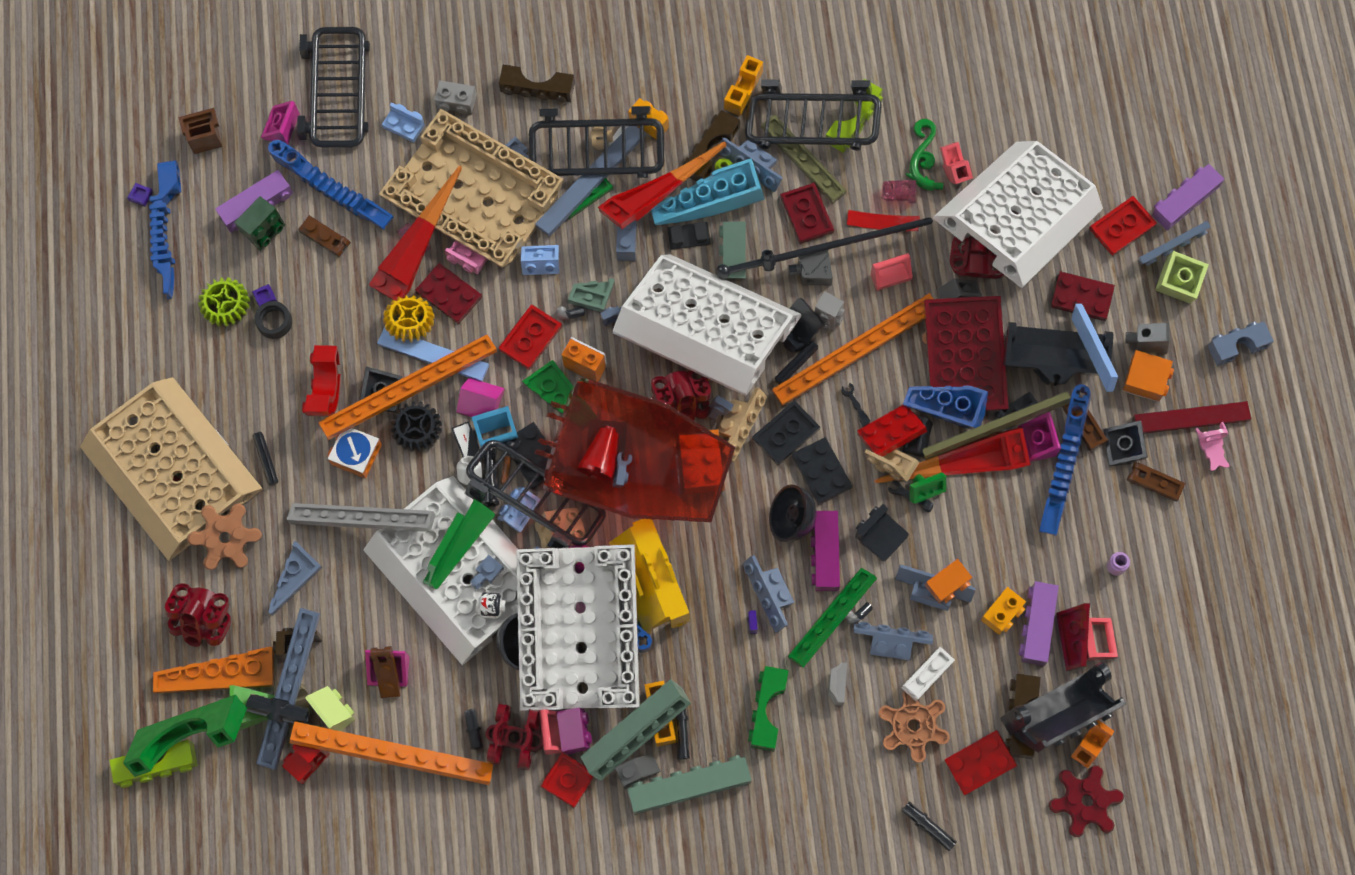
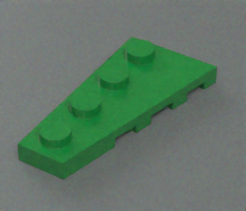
M551 360L522 381L526 387L581 430L589 426V419H598L554 360Z

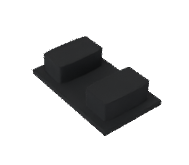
M707 222L667 227L670 250L711 244Z

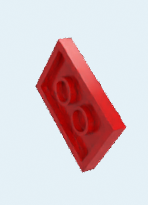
M1132 196L1093 223L1089 230L1107 251L1114 256L1155 227L1157 222L1138 200Z
M531 304L499 346V351L530 370L562 328V323Z
M904 405L857 430L858 436L869 450L881 457L927 432L925 425L915 413Z
M998 730L944 759L964 796L1018 766Z

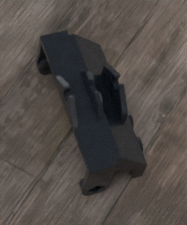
M1008 322L1004 367L1032 369L1046 385H1049L1050 382L1053 383L1055 380L1054 386L1066 384L1073 374L1099 376L1078 332L1017 326L1016 322ZM1105 331L1104 334L1097 335L1111 361L1114 334L1113 332Z
M1100 662L1084 674L1025 705L1014 707L1000 719L1010 736L1014 734L1018 740L1039 753L1052 745L1055 748L1065 743L1064 738L1068 736L1071 739L1082 734L1080 730L1086 728L1087 731L1098 725L1096 721L1100 719L1103 722L1114 716L1113 712L1126 705V702L1122 697L1115 701L1102 689V686L1112 679V675L1108 666Z

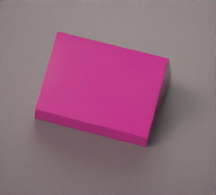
M288 101L272 107L261 136L262 139L268 141L281 140L287 145L289 144L297 123V116L300 115L295 102Z
M468 378L460 388L456 413L473 417L498 409L505 388Z
M1050 412L1018 426L1023 428L1030 462L1057 456L1061 447Z
M366 650L367 685L378 686L370 650ZM393 651L400 686L407 687L409 655L406 651Z

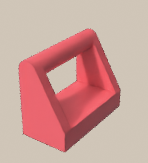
M909 253L872 264L870 275L877 291L912 280Z
M1089 618L1087 661L1118 658L1111 618ZM1104 624L1109 653L1096 652L1092 625Z
M545 709L539 711L544 752L546 755L562 753L557 712L559 711Z

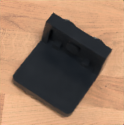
M798 298L789 308L801 314V318L785 341L782 342L791 353L802 350L824 326V322L803 298Z
M884 504L879 508L875 506L871 510L867 521L862 520L857 525L855 538L881 561H886L909 536L908 532L887 514L888 508Z

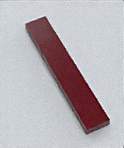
M1248 401L1135 414L1133 420L1134 422L1141 420L1143 432L1147 434L1220 425L1221 422L1224 424L1247 422L1251 420Z

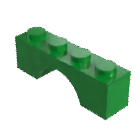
M765 666L764 671H760L758 683H762L761 691H756L755 697L758 709L753 710L751 722H755L754 730L750 729L748 741L752 742L751 748L775 752L778 728L768 720L766 706L773 697L785 693L789 670Z

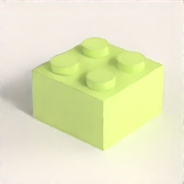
M1173 251L1166 257L1155 291L1190 304L1198 297L1209 264Z

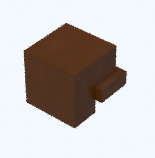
M214 108L178 117L182 134L186 136L187 142L194 154L223 147L218 130L220 126Z

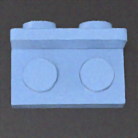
M391 103L389 105L391 110L382 123V127L414 143L425 126L422 115L418 112L407 110L401 104Z
M559 245L522 246V274H559Z
M515 488L509 496L517 500L525 488ZM527 491L520 503L533 510L541 499ZM504 504L498 512L500 515L497 518L518 532L523 530L530 517L509 504Z

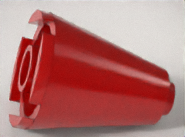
M611 426L600 428L578 464L577 470L589 477L591 475L596 476L598 480L612 482L614 480L619 437L615 428Z

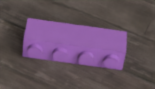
M1210 164L1204 168L1202 166L1198 168L1191 179L1186 178L1180 184L1181 187L1178 190L1173 189L1167 195L1168 198L1163 201L1161 199L1154 205L1155 210L1152 216L1167 231L1222 185L1224 178Z
M277 170L218 206L215 210L231 233L239 230L234 222L259 196L275 206L279 202L289 199L293 192L282 174Z
M1035 581L1032 587L1029 586L1027 598H1030L1029 606L1026 605L1024 617H1027V624H1024L1022 628V636L1025 638L1024 644H1020L1019 655L1022 656L1021 662L1045 666L1048 663L1058 585Z

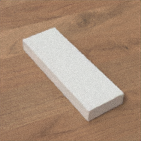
M939 647L902 686V689L917 701L955 659Z

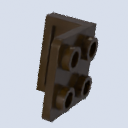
M283 628L282 631H276V641H273V653H276V656L283 663H285L294 628ZM316 630L313 642H322V636Z

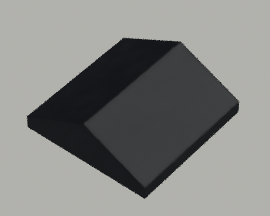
M366 366L359 401L402 379V376ZM395 405V406H393V407H391V408H389V409H387V410H385V411H386V412H394V413H395V412H396L397 405Z
M1141 420L1103 429L1104 435L1108 439L1106 449L1109 466L1133 464L1148 458Z

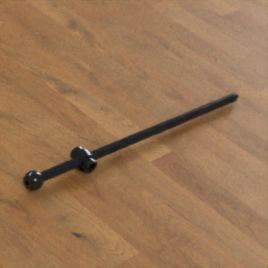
M928 217L774 255L772 250H764L761 259L733 266L721 264L716 268L720 279L728 278L731 273L760 266L769 272L775 269L776 262L931 225L933 220Z

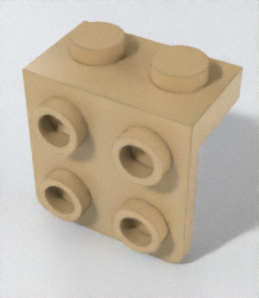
M867 449L864 452L868 457L867 460L875 465L874 468L881 473L885 471L890 473L889 475L897 481L902 479L907 482L919 464L917 459L898 450H894L883 457Z
M562 509L553 523L566 531L578 515V509ZM557 510L546 511L541 516L550 521ZM581 517L570 532L576 538H583L586 534ZM534 521L535 529L541 540V547L550 548L547 545L554 532Z

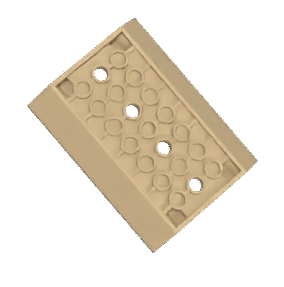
M440 109L420 136L421 146L405 168L399 165L380 191L379 196L418 218L457 167L461 165L462 170L456 182H461L463 185L459 189H452L435 229L503 268L515 260L521 251V247L525 246L536 230L535 223L555 203L563 183V178ZM427 164L432 165L430 171H424L423 167ZM485 200L493 201V204L489 207L483 205ZM518 217L524 219L522 224H515L514 220Z
M173 377L152 382L92 427L80 446L168 561L190 546L187 541L189 533L193 531L199 532L206 527V521L201 515V510H196L198 502L204 501L205 506H213L216 512L221 515L228 509L231 511L235 504H245L263 490ZM138 417V422L135 425H129L130 418ZM160 445V450L157 453H151L152 446ZM176 473H182L183 477L180 481H173Z

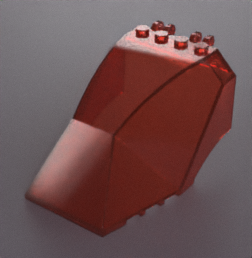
M578 377L568 396L566 405L551 401L550 405L552 407L564 409L562 417L551 412L547 413L546 417L560 421L554 442L539 438L538 441L543 445L552 446L550 454L540 449L535 451V454L549 458L545 468L543 489L632 519L712 522L735 446L667 403L587 378ZM605 426L615 428L619 434L617 455L622 453L621 459L623 461H627L628 455H632V461L626 467V472L629 474L628 481L621 488H614L613 481L598 480L596 476L591 475L589 477L577 470L579 462L600 428H605Z

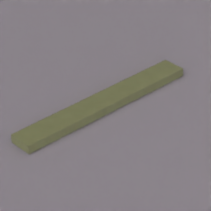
M1066 391L924 448V457L926 460L1070 404L1071 397Z

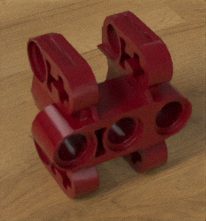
M956 236L953 238L950 265L955 274L990 279L1004 277V274L999 270H992L994 267L992 264L997 255L973 236L965 238L963 241ZM961 243H964V244H965V245H962V249H961V251L963 252V254L960 253V249H958V248H959L958 246H961ZM958 261L964 262L960 267L955 266Z
M691 370L688 372H673L665 377H654L651 381V391L653 394L651 409L657 424L661 427H669L673 424V421H676L680 429H686L694 424L695 417L700 419L708 417L710 414V403L708 400L711 397V386L708 379L700 375L702 378L699 380L693 379L691 376L698 373ZM657 383H663L665 387L659 389L656 388L654 385ZM699 403H701L702 409H704V411H701V409L698 408ZM662 412H664L665 417L668 419H664V417H662Z
M180 583L173 588L164 606L166 615L169 617L167 623L169 633L173 636L183 635L184 641L193 647H199L203 639L211 646L221 644L231 626V617L227 613L229 600L223 593L216 594L205 588H191L185 583ZM181 590L188 592L185 596L177 595ZM218 600L225 602L222 606H216L214 603ZM224 617L227 618V621L222 623Z
M499 703L495 716L497 724L489 726L486 730V737L491 742L488 748L487 762L500 765L504 747L520 750L517 768L529 771L532 762V752H538L543 748L542 736L534 732V730H538L540 723L539 711L529 709L527 724L524 725L525 729L509 726L512 708L509 705ZM513 733L520 734V740L517 743H511L510 741ZM533 737H539L540 743L536 747H531Z

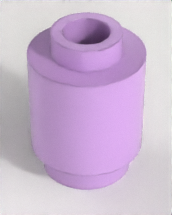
M1123 552L1114 553L1107 562V570L1112 575H1122L1130 565L1129 557Z

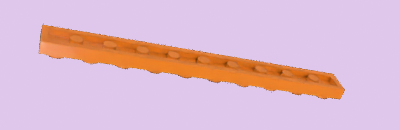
M930 293L776 386L772 389L773 394L783 407L925 320L924 300L934 298Z
M487 334L319 421V426L326 438L330 440L496 353L497 349Z
M294 722L289 742L300 746L485 785L490 784L493 764L299 722Z

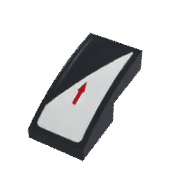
M469 421L452 427L451 429L462 457H474L480 448Z

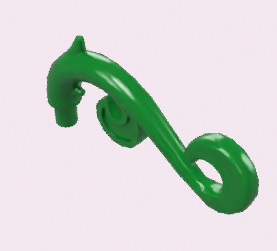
M920 119L914 125V133L921 139L925 138V134L921 132L923 127L929 128L931 133L912 155L909 166L910 173H906V176L924 190H943V183L929 180L927 176L924 178L918 170V162L921 159L924 160L920 164L923 169L929 170L935 164L934 155L925 151V149L935 137L936 125L929 119Z

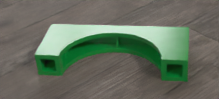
M235 694L138 729L123 764L134 777L151 772L156 762L167 750L181 740L201 732H206V735L217 748L235 742L247 708Z

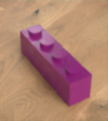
M817 511L816 522L813 526L814 536H811V547H814V555H811V566H815V574H811V584L815 585V591H839L838 511Z

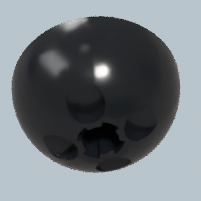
M793 484L783 487L776 494L770 508L769 525L773 536L778 541L794 542L802 539L812 530L817 517V509L812 496L802 487Z
M518 613L511 615L502 623L496 637V646L500 657L508 666L519 670Z

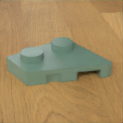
M611 278L609 281L599 283L597 281H590L589 283L574 284L568 298V303L603 312L606 309L615 279Z

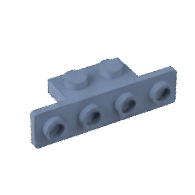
M726 138L721 140L720 143L726 142V147L718 152V154L729 159L733 164L752 158L759 182L773 192L777 191L782 181V176L771 170L775 166L777 159L749 140L739 147Z
M754 555L750 556L743 562L745 573L750 579L774 632H780L788 625L781 608L791 606L794 600L779 569L775 568L762 572Z
M899 566L895 579L914 585L910 600L945 611L949 610L951 600L948 603L943 601L939 604L925 586L926 582L935 575L908 566ZM969 586L962 592L959 589L954 593V598L971 602L976 588Z
M868 622L854 623V633L873 636L870 650L871 655L910 660L913 642L933 644V635L927 631L912 632L902 627L892 629L887 625L872 626Z

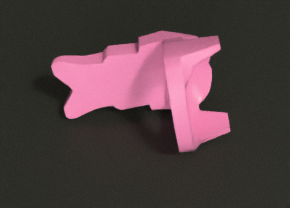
M1220 423V430L1202 433L1196 428L1199 445L1210 462V470L1215 471L1217 467L1228 468L1230 465L1224 458L1225 452L1222 447L1224 445L1223 438L1228 435L1224 423Z

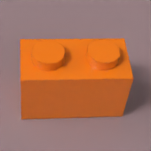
M956 559L928 580L925 586L939 604L943 601L948 603L955 597L954 593L960 589L962 592L971 585L969 582L973 577L959 559Z

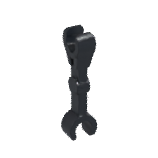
M849 383V388L851 389L849 392H846L842 386L841 392L845 397L850 398L853 408L858 413L862 427L868 425L870 419L861 410L859 402L853 395V384Z
M893 480L892 484L898 488L893 490L888 487L889 493L903 496L910 501V492L899 481ZM929 500L916 503L928 513L931 512L934 505Z

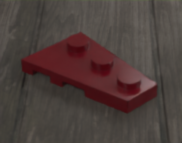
M1083 603L1056 613L1066 671L1086 667L1090 603Z

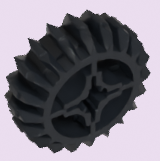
M412 401V406L410 407L405 403L404 410L398 408L400 414L394 413L393 417L396 420H391L393 427L390 428V431L394 433L392 437L394 440H397V445H402L404 450L409 447L410 452H413L415 448H417L418 452H421V447L423 446L425 450H428L427 445L430 443L434 446L433 439L439 440V435L437 434L442 433L440 428L442 422L439 420L440 415L435 414L436 409H430V404L428 403L423 406V402L420 401L418 406H416L415 402ZM421 414L418 417H412V415ZM406 420L408 426L406 427L405 432L402 434V425ZM431 420V428L426 433L424 428L427 422ZM412 423L416 426H420L421 431L418 428L413 427ZM415 436L421 437L419 439H412Z

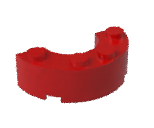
M314 345V351L310 353V363L313 364L314 379L311 380L312 394L306 396V402L302 404V412L307 416L329 417L336 412L340 394L341 374H337V365H340L338 347Z

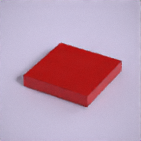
M562 752L540 787L575 808L594 776L589 774L584 765Z

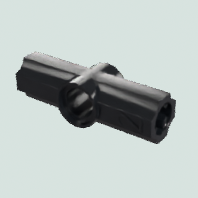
M250 694L246 703V711L267 716V719L277 722L286 721L292 724L294 722L306 724L310 715V709L289 704V701L279 698L270 699L257 694Z

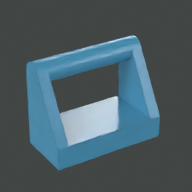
M509 406L472 417L480 447L490 440L505 442L518 438ZM511 426L512 432L486 440L482 439L481 434Z

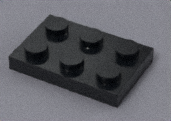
M794 400L754 434L752 439L779 466L818 432L820 426Z
M534 422L517 432L518 438L509 440L516 445V452L553 475H557L565 470V467ZM512 458L516 466H518L520 462ZM524 465L520 469V472L529 484L536 472ZM539 475L531 486L532 490L546 482L547 479Z
M826 437L791 454L818 505L852 489L853 486Z

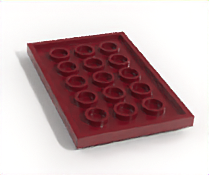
M1001 296L925 299L924 311L929 386H972L988 391L986 411L1008 410L1006 367L1003 366L1005 349Z

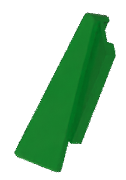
M475 499L465 516L457 513L428 564L427 570L429 571L423 583L438 589L495 517V513Z

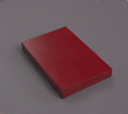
M815 182L780 194L781 201L799 244L834 233L833 225Z

